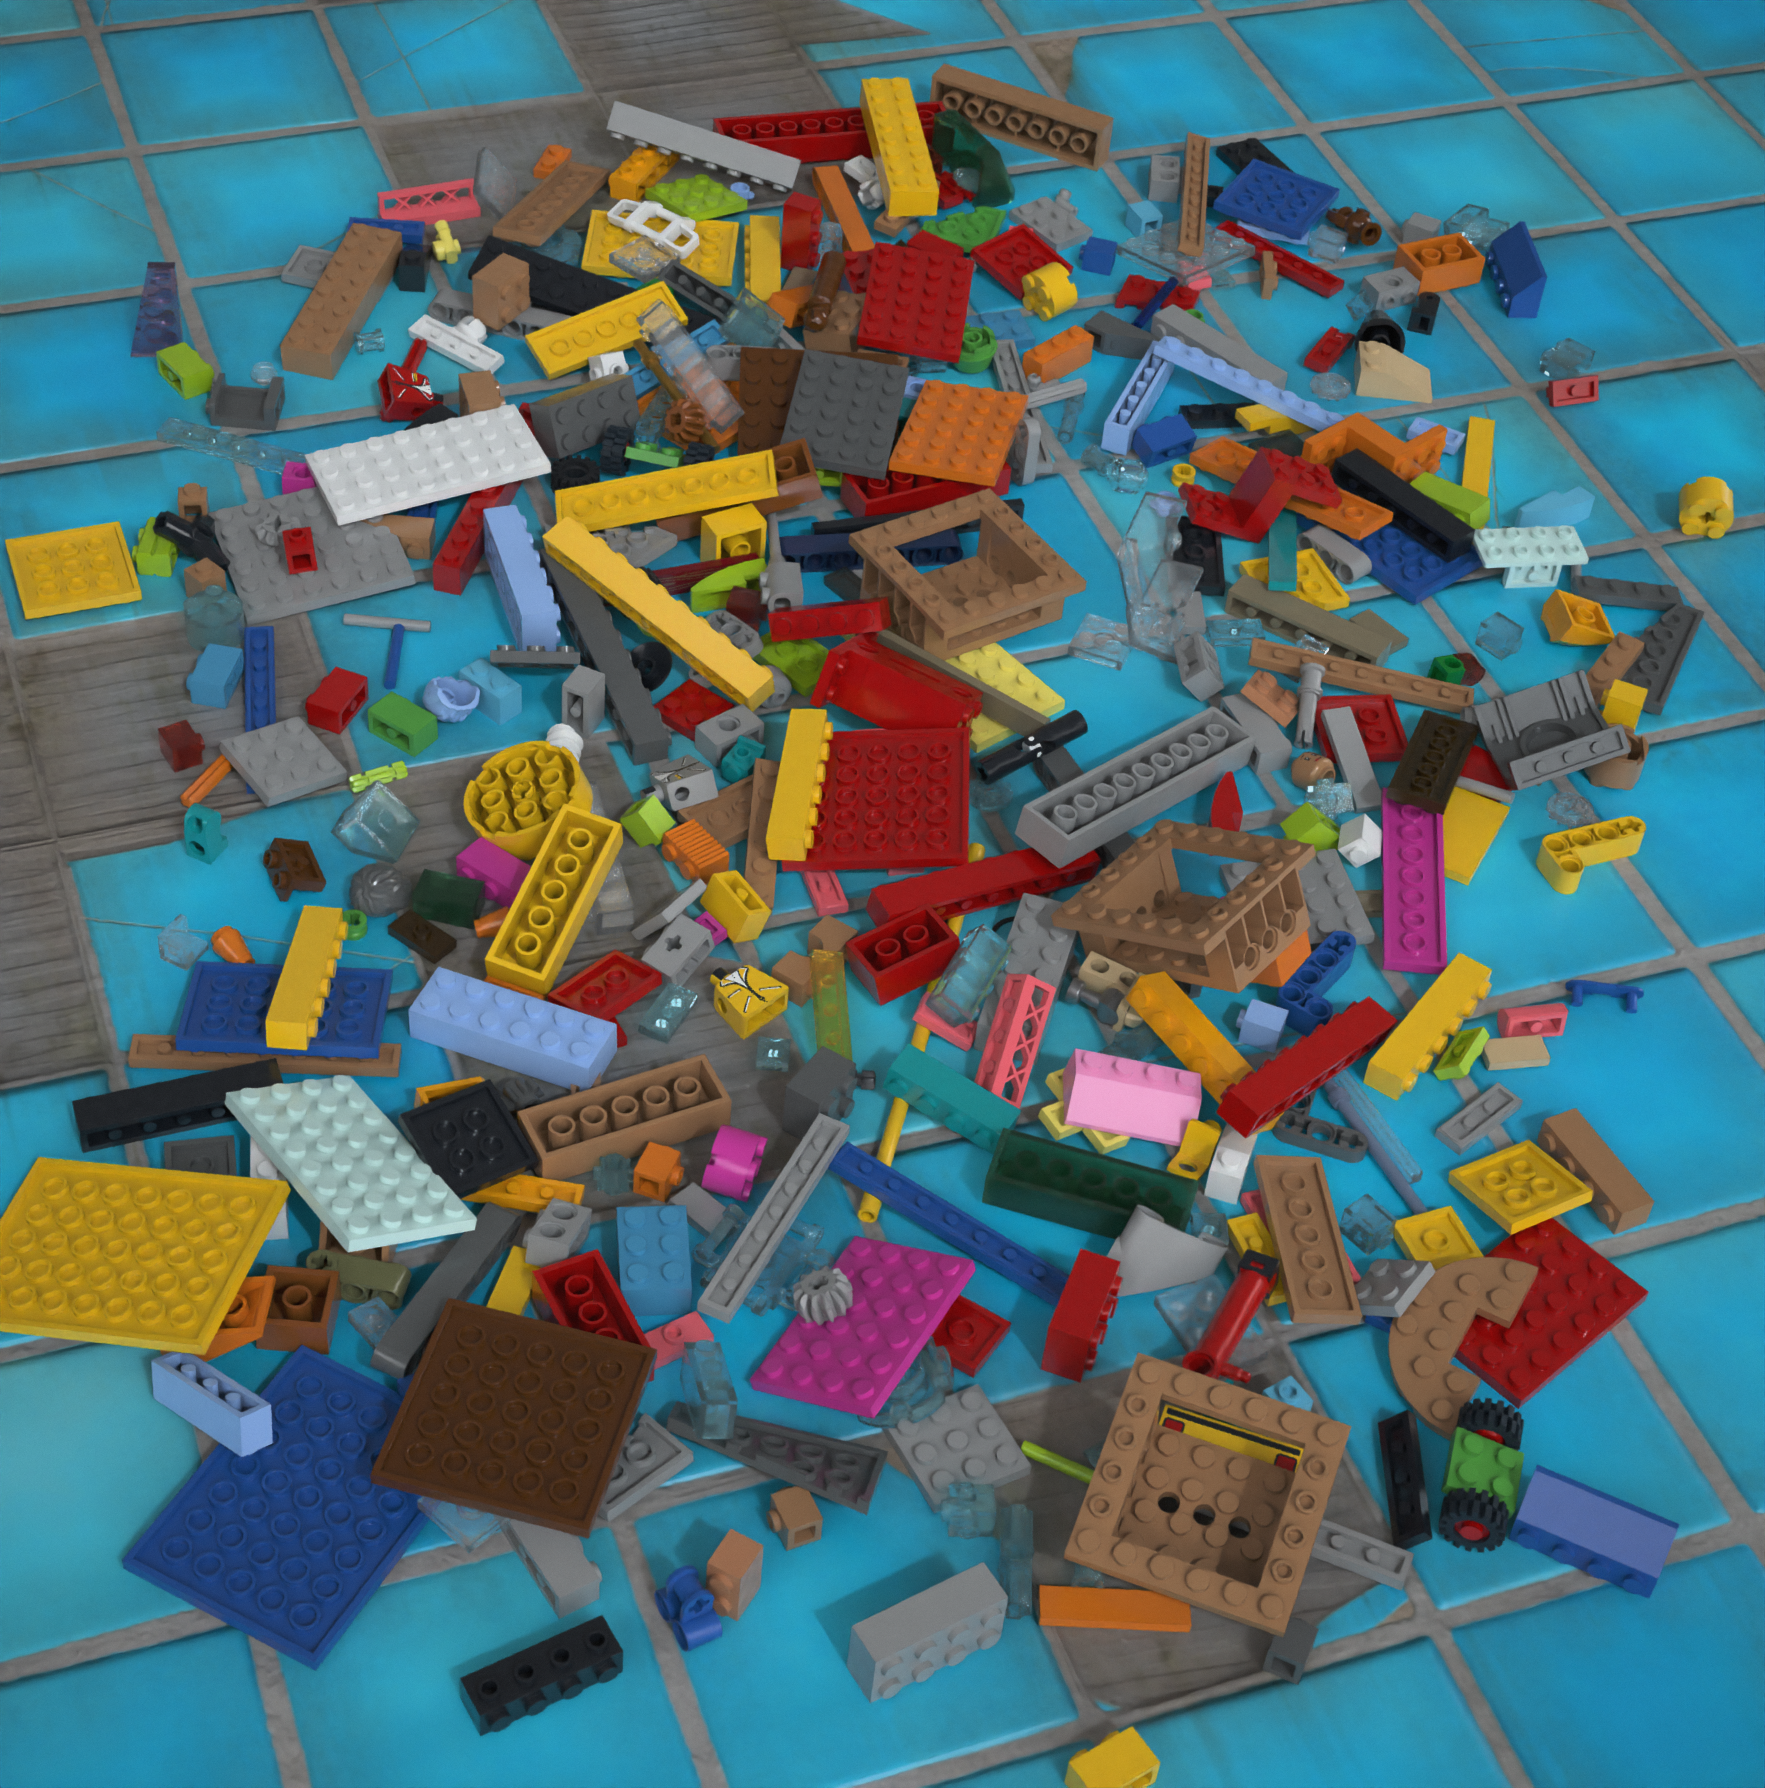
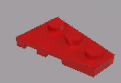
M1129 274L1116 299L1115 308L1124 309V304L1137 305L1139 310H1147L1149 306H1157L1163 310L1174 304L1186 311L1195 309L1199 301L1200 292L1189 287H1179L1165 281H1156L1141 275Z

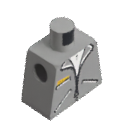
M689 754L652 771L649 775L652 786L640 791L641 799L654 794L660 803L671 811H677L719 797L713 770Z

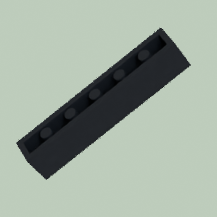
M1356 448L1335 459L1332 479L1336 485L1349 493L1392 511L1393 518L1390 523L1444 561L1449 563L1470 551L1475 534L1474 528L1370 456Z
M273 1058L74 1100L72 1104L82 1152L87 1153L235 1121L237 1118L225 1105L226 1092L240 1091L243 1088L269 1087L278 1083L284 1084L277 1060Z

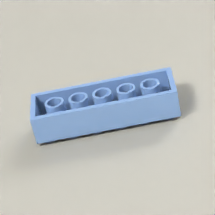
M517 505L483 509L484 555L519 651H527V646H545L546 651L556 652V643L561 641L558 626H556V621L561 619L558 604H553V590L551 585H546V571L544 567L540 568L538 550H533V537L531 532L527 533L525 516L520 515Z
M441 967L436 969L408 1010L410 1036L412 1038L570 1090L571 1084L579 1086L580 1092L591 1089L599 1073L602 1076L617 1052V1024Z

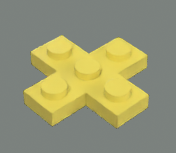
M1065 1068L1048 1074L1045 1083L1059 1102L1041 1108L1038 1118L1056 1141L1082 1131L1100 1155L1127 1145L1130 1139L1128 1136L1064 1124L1063 1071Z

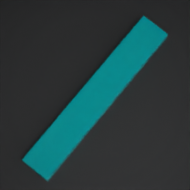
M1283 508L1269 528L1268 590L1295 592L1297 587L1296 511Z

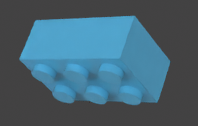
M686 1205L617 1207L618 1284L633 1315L690 1314L692 1282Z

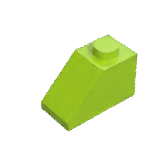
M1308 801L1280 823L1286 834L1283 837L1284 840H1298L1299 842L1314 844L1315 851L1338 850L1339 825Z

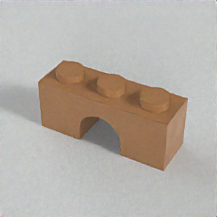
M827 914L809 931L807 954L811 957L801 956L790 950L772 967L771 977L788 986V1000L802 1007L810 998L814 999L817 997L822 986L828 980L835 979L840 968L847 961L849 962L845 942L858 937V931Z

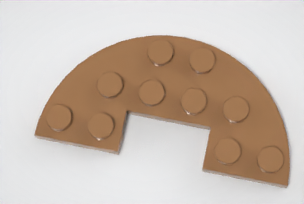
M1499 1257L1470 1258L1445 1265L1435 1270L1434 1275L1401 1317H1393L1389 1334L1388 1352L1390 1372L1394 1385L1400 1397L1403 1396L1407 1404L1414 1410L1413 1414L1436 1434L1449 1441L1451 1440V1435L1457 1426L1460 1408L1464 1407V1403L1467 1401H1472L1480 1385V1377L1451 1364L1476 1314L1509 1329L1538 1274L1539 1267Z

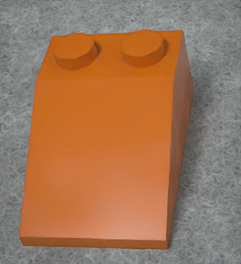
M275 1276L245 1277L206 1354L194 1355L207 1362L261 1338L276 1283ZM160 1350V1352H161L162 1355H165V1354H167V1353H169V1352H172V1351Z

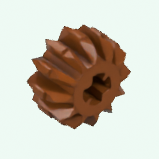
M687 398L671 401V408L665 409L667 417L663 419L666 422L663 431L668 433V439L683 445L691 444L692 441L699 442V435L705 434L703 426L707 424L704 421L707 412L702 410V404Z

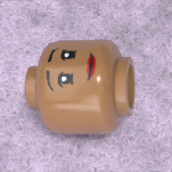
M1307 751L1296 758L1291 765L1293 783L1308 792L1322 793L1334 783L1336 773L1334 765L1329 758Z

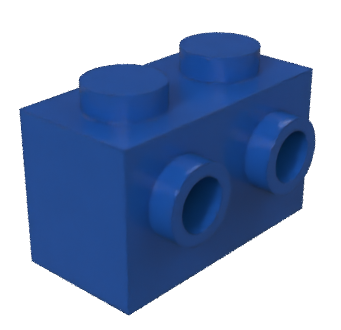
M1180 413L1172 417L1166 416L1152 424L1141 425L1136 430L1131 446L1146 468H1150L1191 453L1197 436Z

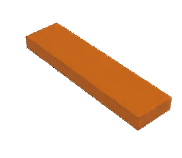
M1039 1585V1625L1190 1633V1604L1155 1591Z

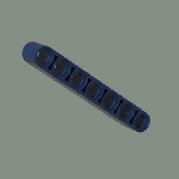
M952 528L894 547L913 567L950 565L959 562L963 557V549L958 533ZM851 533L779 537L781 554L785 561L800 563L801 573L863 569L864 559L849 544V534Z

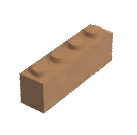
M1574 1108L1544 1119L1537 1138L1540 1148L1593 1190L1592 1201L1588 1202V1204L1596 1212L1599 1220L1614 1235L1646 1223L1654 1200L1581 1113Z

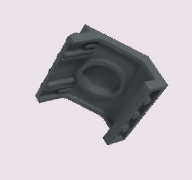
M1579 670L1472 707L1480 731L1479 737L1509 790L1519 791L1631 752L1622 724L1609 727L1599 712L1584 670Z

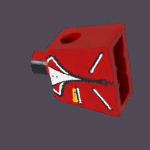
M387 363L378 379L383 414L386 419L414 421L437 404H443V395L431 392L429 378L426 375Z

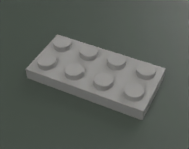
M299 245L281 273L282 282L314 288L335 252ZM396 271L394 272V274H393L392 278L390 279L388 285L386 286L384 292L386 291L387 287L389 286L390 282L392 281L393 277L395 276Z

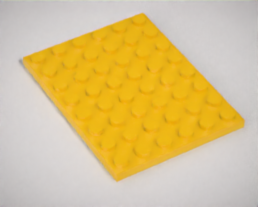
M38 1157L0 1219V1332L205 1355L291 1191L288 1182Z

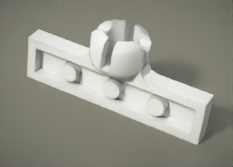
M862 155L845 162L843 171L862 183L859 185L861 190L858 191V198L861 204L867 206V209L870 210L884 205L885 202L875 164Z
M424 314L408 329L409 337L413 339L419 338L420 340L425 339L427 341L426 346L475 372L490 370L491 374H493L505 363L502 354L482 344L488 337L486 327L478 318L475 319L474 316H466L456 326L449 327Z

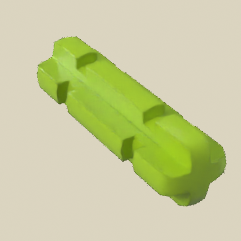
M403 761L391 763V767L384 765L364 771L362 776L361 773L351 775L348 778L349 786L353 793L365 791L367 786L371 789L391 783L393 778L396 781L404 779L408 776L407 767Z

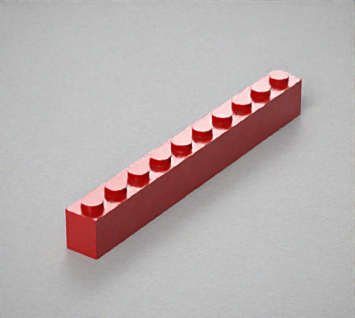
M522 402L518 411L536 439L529 407L530 403ZM523 480L472 492L433 562L434 590L461 596L484 554L483 509L510 505Z

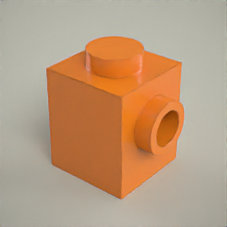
M649 1141L634 1169L633 1192L665 1203L673 1186L678 1187L683 1178L684 1167L681 1166V1151Z

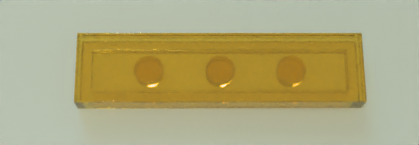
M813 948L809 953L817 1051L824 1046L853 1061L843 952Z

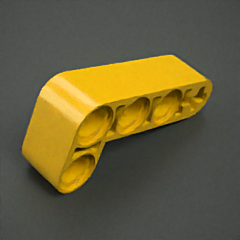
M1625 816L1549 834L1542 840L1536 859V866L1555 891L1565 895L1575 893L1584 867L1637 854L1646 831V825L1637 817Z

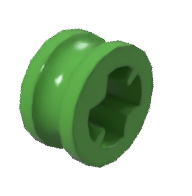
M355 909L343 912V921H347L348 925L352 924L348 926L347 940L355 941L363 938L368 930L366 915L362 911Z

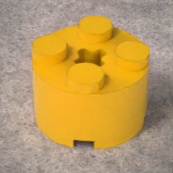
M1052 262L1022 277L1023 291L1025 292V297L1022 299L1023 304L1028 311L1034 310L1037 312L1043 322H1047L1070 310L1077 303L1078 294L1075 283L1070 284L1067 278L1070 274L1063 265L1058 262Z
M1700 477L1696 479L1695 483L1690 485L1688 482L1679 492V523L1682 527V532L1686 535L1700 534L1707 535L1713 539L1721 538L1734 520L1732 489L1730 490L1727 487L1725 481L1716 477Z

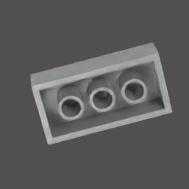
M984 1562L973 1566L852 1625L847 1669L869 1703L880 1698H891L902 1687L914 1681L923 1682L932 1676L936 1670L946 1665H957L968 1654L980 1648L986 1650L994 1646L1001 1638L1008 1596Z

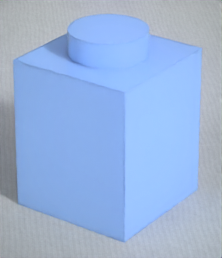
M1252 999L1248 1009H1241L1236 1027L1241 1028L1238 1041L1275 1053L1284 1032L1289 1010Z

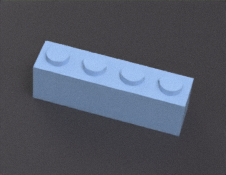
M172 1351L151 1360L153 1398L241 1457L253 1454L257 1450L273 1443L270 1403L194 1354Z

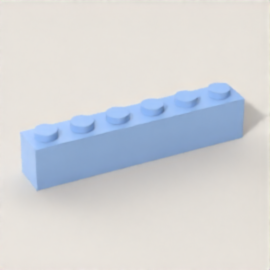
M1153 340L1104 424L1101 449L1126 456L1137 428L1145 423L1171 378L1175 364L1153 354L1158 341Z

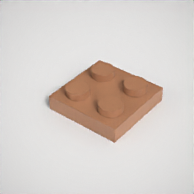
M1258 669L1240 690L1242 694L1284 728L1299 711L1300 699L1290 690L1285 691L1277 684L1276 678L1266 671L1262 672Z

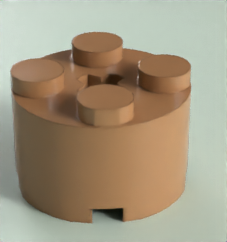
M1607 724V725H1608L1609 727H1611V726H1614V725H1617V724ZM1622 725L1631 752L1583 768L1588 776L1589 783L1596 787L1605 786L1623 790L1633 789L1635 783L1640 778L1649 752L1647 740L1643 736L1640 739L1633 734V728Z

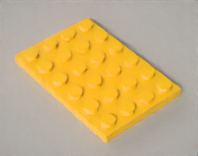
M592 210L581 264L582 270L596 275L614 276L616 278L628 277L653 280L658 278L668 263L674 259L718 287L732 285L739 222L717 220L695 222L696 225L693 231L698 234L700 244L689 256L681 259L657 246L656 242L636 232L630 233L623 228L609 223L607 216L609 211ZM622 212L619 217L626 219L631 213ZM658 216L657 218L649 217L642 225L661 233L671 222ZM681 234L673 243L683 247L690 239Z

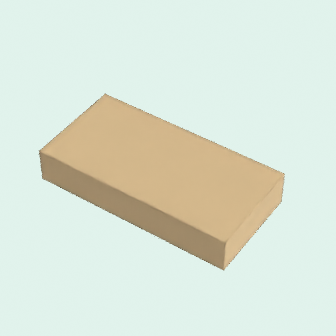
M1541 1035L1488 1039L1481 1053L1488 1071L1548 1066L1551 1059Z

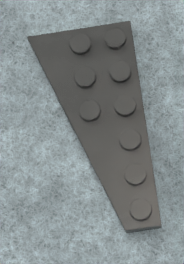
M1677 603L1660 617L1659 622L1644 629L1640 637H1634L1645 642L1644 648L1621 681L1649 689L1642 710L1661 716L1705 611Z
M676 1401L669 1414L666 1430L865 1515L868 1514L888 1455L886 1450Z

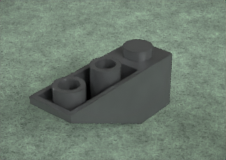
M1102 310L1084 324V330L1094 336L1093 350L1105 355L1142 360L1153 340L1158 342L1161 340V338Z

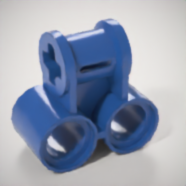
M693 1565L682 1566L675 1570L667 1578L666 1586L656 1590L654 1593L659 1613L667 1623H672L676 1640L685 1652L722 1637L721 1622L713 1609L714 1596L711 1591L704 1589L698 1580V1571Z

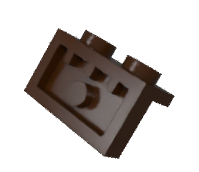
M274 838L269 849L264 853L263 865L267 869L272 886L276 890L280 901L287 902L293 889L323 891L327 882L308 841Z

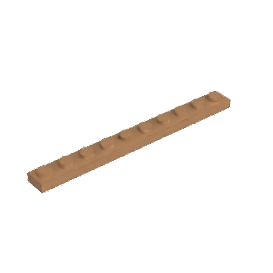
M1188 132L1185 139L1177 251L1189 257L1196 256L1201 258L1205 239L1210 138Z

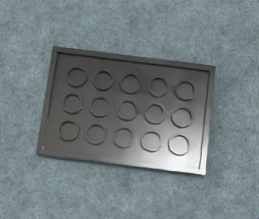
M805 349L780 445L805 438L814 467L885 480L909 368Z

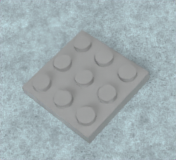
M299 716L220 741L219 750L267 807L344 782L347 778L345 768Z
M979 1384L883 1422V1432L933 1513L1030 1474L1031 1465Z

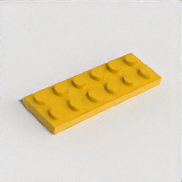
M661 281L525 335V343L547 378L552 380L589 365L588 357L608 352L624 351L633 347V343L637 339H642L643 342L683 327L688 324V318L665 282Z

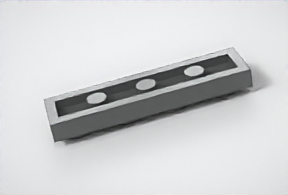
M1574 575L1571 581L1574 595L1600 604L1669 611L1677 603L1683 604L1678 587L1671 585H1657Z

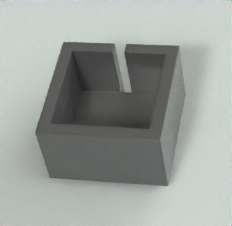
M822 1046L785 1087L782 1130L802 1141L819 1113L838 1121L842 1118H847L855 1105L853 1091L857 1084V1079L855 1078L856 1063Z

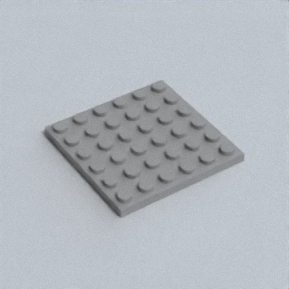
M318 487L302 489L297 492L277 495L272 498L248 502L243 505L223 508L208 513L215 520L214 535L218 546L230 561L228 573L248 626L416 584L414 573L397 535L390 533V529L387 526L375 527L362 521L338 526ZM280 511L282 515L291 513L293 517H298L301 528L311 527L318 570L289 575L284 545H267L257 538L255 526L258 525L259 519L267 518V514L276 515ZM383 515L368 518L367 521L378 523L383 520ZM277 526V527H276V529H275L276 532H278V529L280 528V526Z

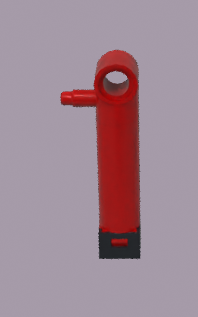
M1250 1249L1246 1250L1238 1264L1235 1280L1196 1347L1183 1358L1182 1368L1217 1380L1220 1376L1237 1382L1241 1381L1246 1384L1250 1382V1372L1229 1364L1228 1361L1264 1298L1269 1300L1279 1280V1259Z

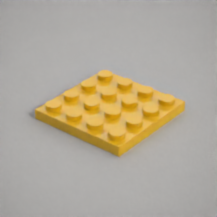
M119 521L5 540L25 620L142 600L140 585Z

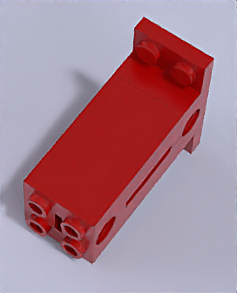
M866 632L860 633L829 650L809 703L818 708L832 703L887 730L970 728L973 718L977 719L982 711L983 703L980 701L984 692L877 643L876 640L879 633ZM970 728V738H971L972 733H973V729Z

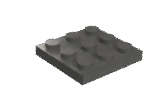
M497 645V650H490V663L494 667L575 669L578 665H581L580 652H575L572 646H556V652L546 651L545 646H527V651H516L514 645Z

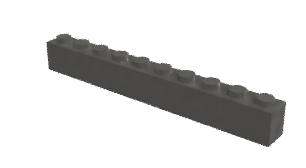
M540 549V568H545L547 576L546 585H551L554 603L559 605L560 615L578 652H580L585 667L605 674V708L633 765L636 766L667 759L668 747L672 745L671 733L668 728H664L661 713L658 708H654L648 688H644L641 673L638 668H634L629 649L624 648L621 633L618 629L615 630L609 610H605L603 606L602 596L548 555L545 549Z

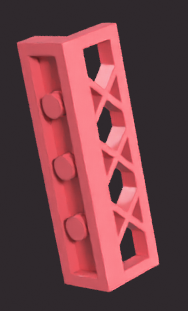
M473 178L377 193L378 219L424 221L425 225H431L439 220L449 222L481 217V208L475 199V181ZM468 187L469 196L457 197L455 195L460 188ZM443 191L446 193L441 200L434 201L431 199L436 192ZM419 195L422 197L417 204L411 205L407 202L412 196ZM396 199L398 201L393 208L385 209L384 200Z
M1007 974L974 1080L976 1084L1018 1109L1021 1106L1056 991L1055 987L1029 974ZM1034 987L1043 991L1040 1005L1034 1007L1031 998ZM1030 1019L1033 1028L1031 1035L1025 1038L1022 1030L1025 1020ZM1020 1049L1023 1061L1021 1066L1016 1069L1012 1059L1015 1051ZM1009 1080H1011L1014 1088L1011 1100L1001 1096L1004 1085Z

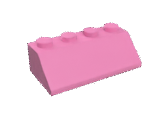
M1075 1048L1063 1071L1064 1124L1181 1147L1189 1121L1192 1118L1198 1120L1202 1102L1201 1075L1196 1072Z

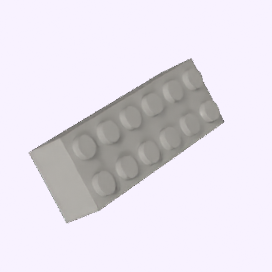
M1023 893L977 1023L975 1050L984 1051L1007 974H1029L1056 988L1033 1065L1037 1064L1079 937V931L1053 925L1051 915L1064 902ZM1035 987L1031 997L1034 1007L1040 1005L1043 991ZM1030 1019L1025 1020L1022 1030L1025 1038L1031 1035L1033 1028ZM1019 1049L1015 1051L1013 1059L1022 1062L1023 1056Z

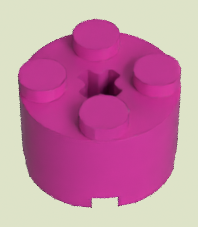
M721 1125L711 1150L712 1155L709 1164L706 1166L701 1187L747 1203L753 1188V1183L750 1182H753L754 1177L757 1178L763 1161L759 1157L763 1156L768 1138L730 1125Z

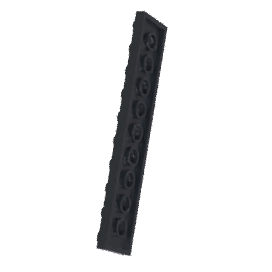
M488 235L468 271V279L472 280L474 274L502 253L529 263L530 302L572 317L638 291L632 287ZM680 305L688 318V324L644 343L664 350L713 319L724 330L726 322Z

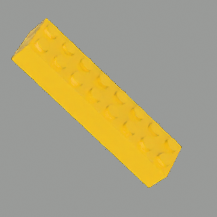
M876 77L862 79L859 104L888 216H936L939 188L909 79L901 77L893 79H880Z

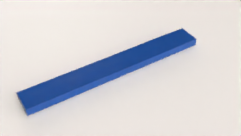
M274 626L244 627L246 732L276 723ZM246 782L247 794H256Z
M848 1141L839 1149L828 1167L829 1170L1057 1307L1069 1278L1068 1274Z

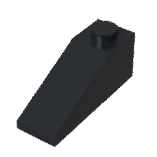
M407 244L401 250L398 265L400 291L425 292L433 251L432 245Z

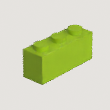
M1426 471L1409 483L1474 529H1479L1490 520V498Z

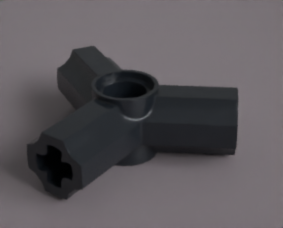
M161 511L158 514L153 526L156 535L177 544L178 548L185 555L194 558L196 562L207 557L222 568L225 573L228 571L229 559L212 540L215 533V520L210 515L197 514L192 522H189L169 511Z

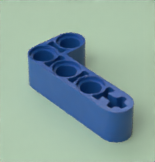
M1346 931L1331 933L1309 955L1283 987L1278 988L1274 1006L1289 1010L1285 1023L1286 1026L1309 1037L1319 1024L1322 1023L1325 1026L1332 1018L1333 1006L1322 996L1351 966L1356 947V939L1352 934Z

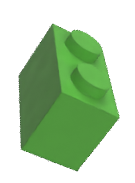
M392 691L368 709L369 732L413 757H416L438 739L437 716Z

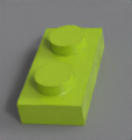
M1484 1026L1459 1031L1433 1070L1439 1081L1452 1078L1461 1079L1470 1072V1067L1477 1056L1482 1053L1483 1047L1490 1037Z

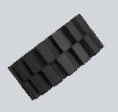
M568 455L567 459L563 457L559 459V462L555 461L553 466H551V489L554 494L556 490L600 482V467L595 460L590 462V458L587 456L582 459V455H577V458Z

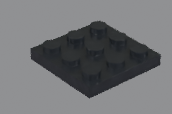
M490 1079L404 1112L398 1118V1123L423 1163L431 1167L435 1175H439L459 1199L534 1169L539 1162Z

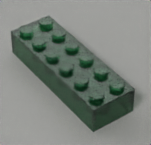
M1003 1128L986 1175L982 1203L1116 1239L1118 1235H1121L1136 1206L1142 1205L1162 1216L1164 1219L1163 1223L1186 1233L1200 1181Z

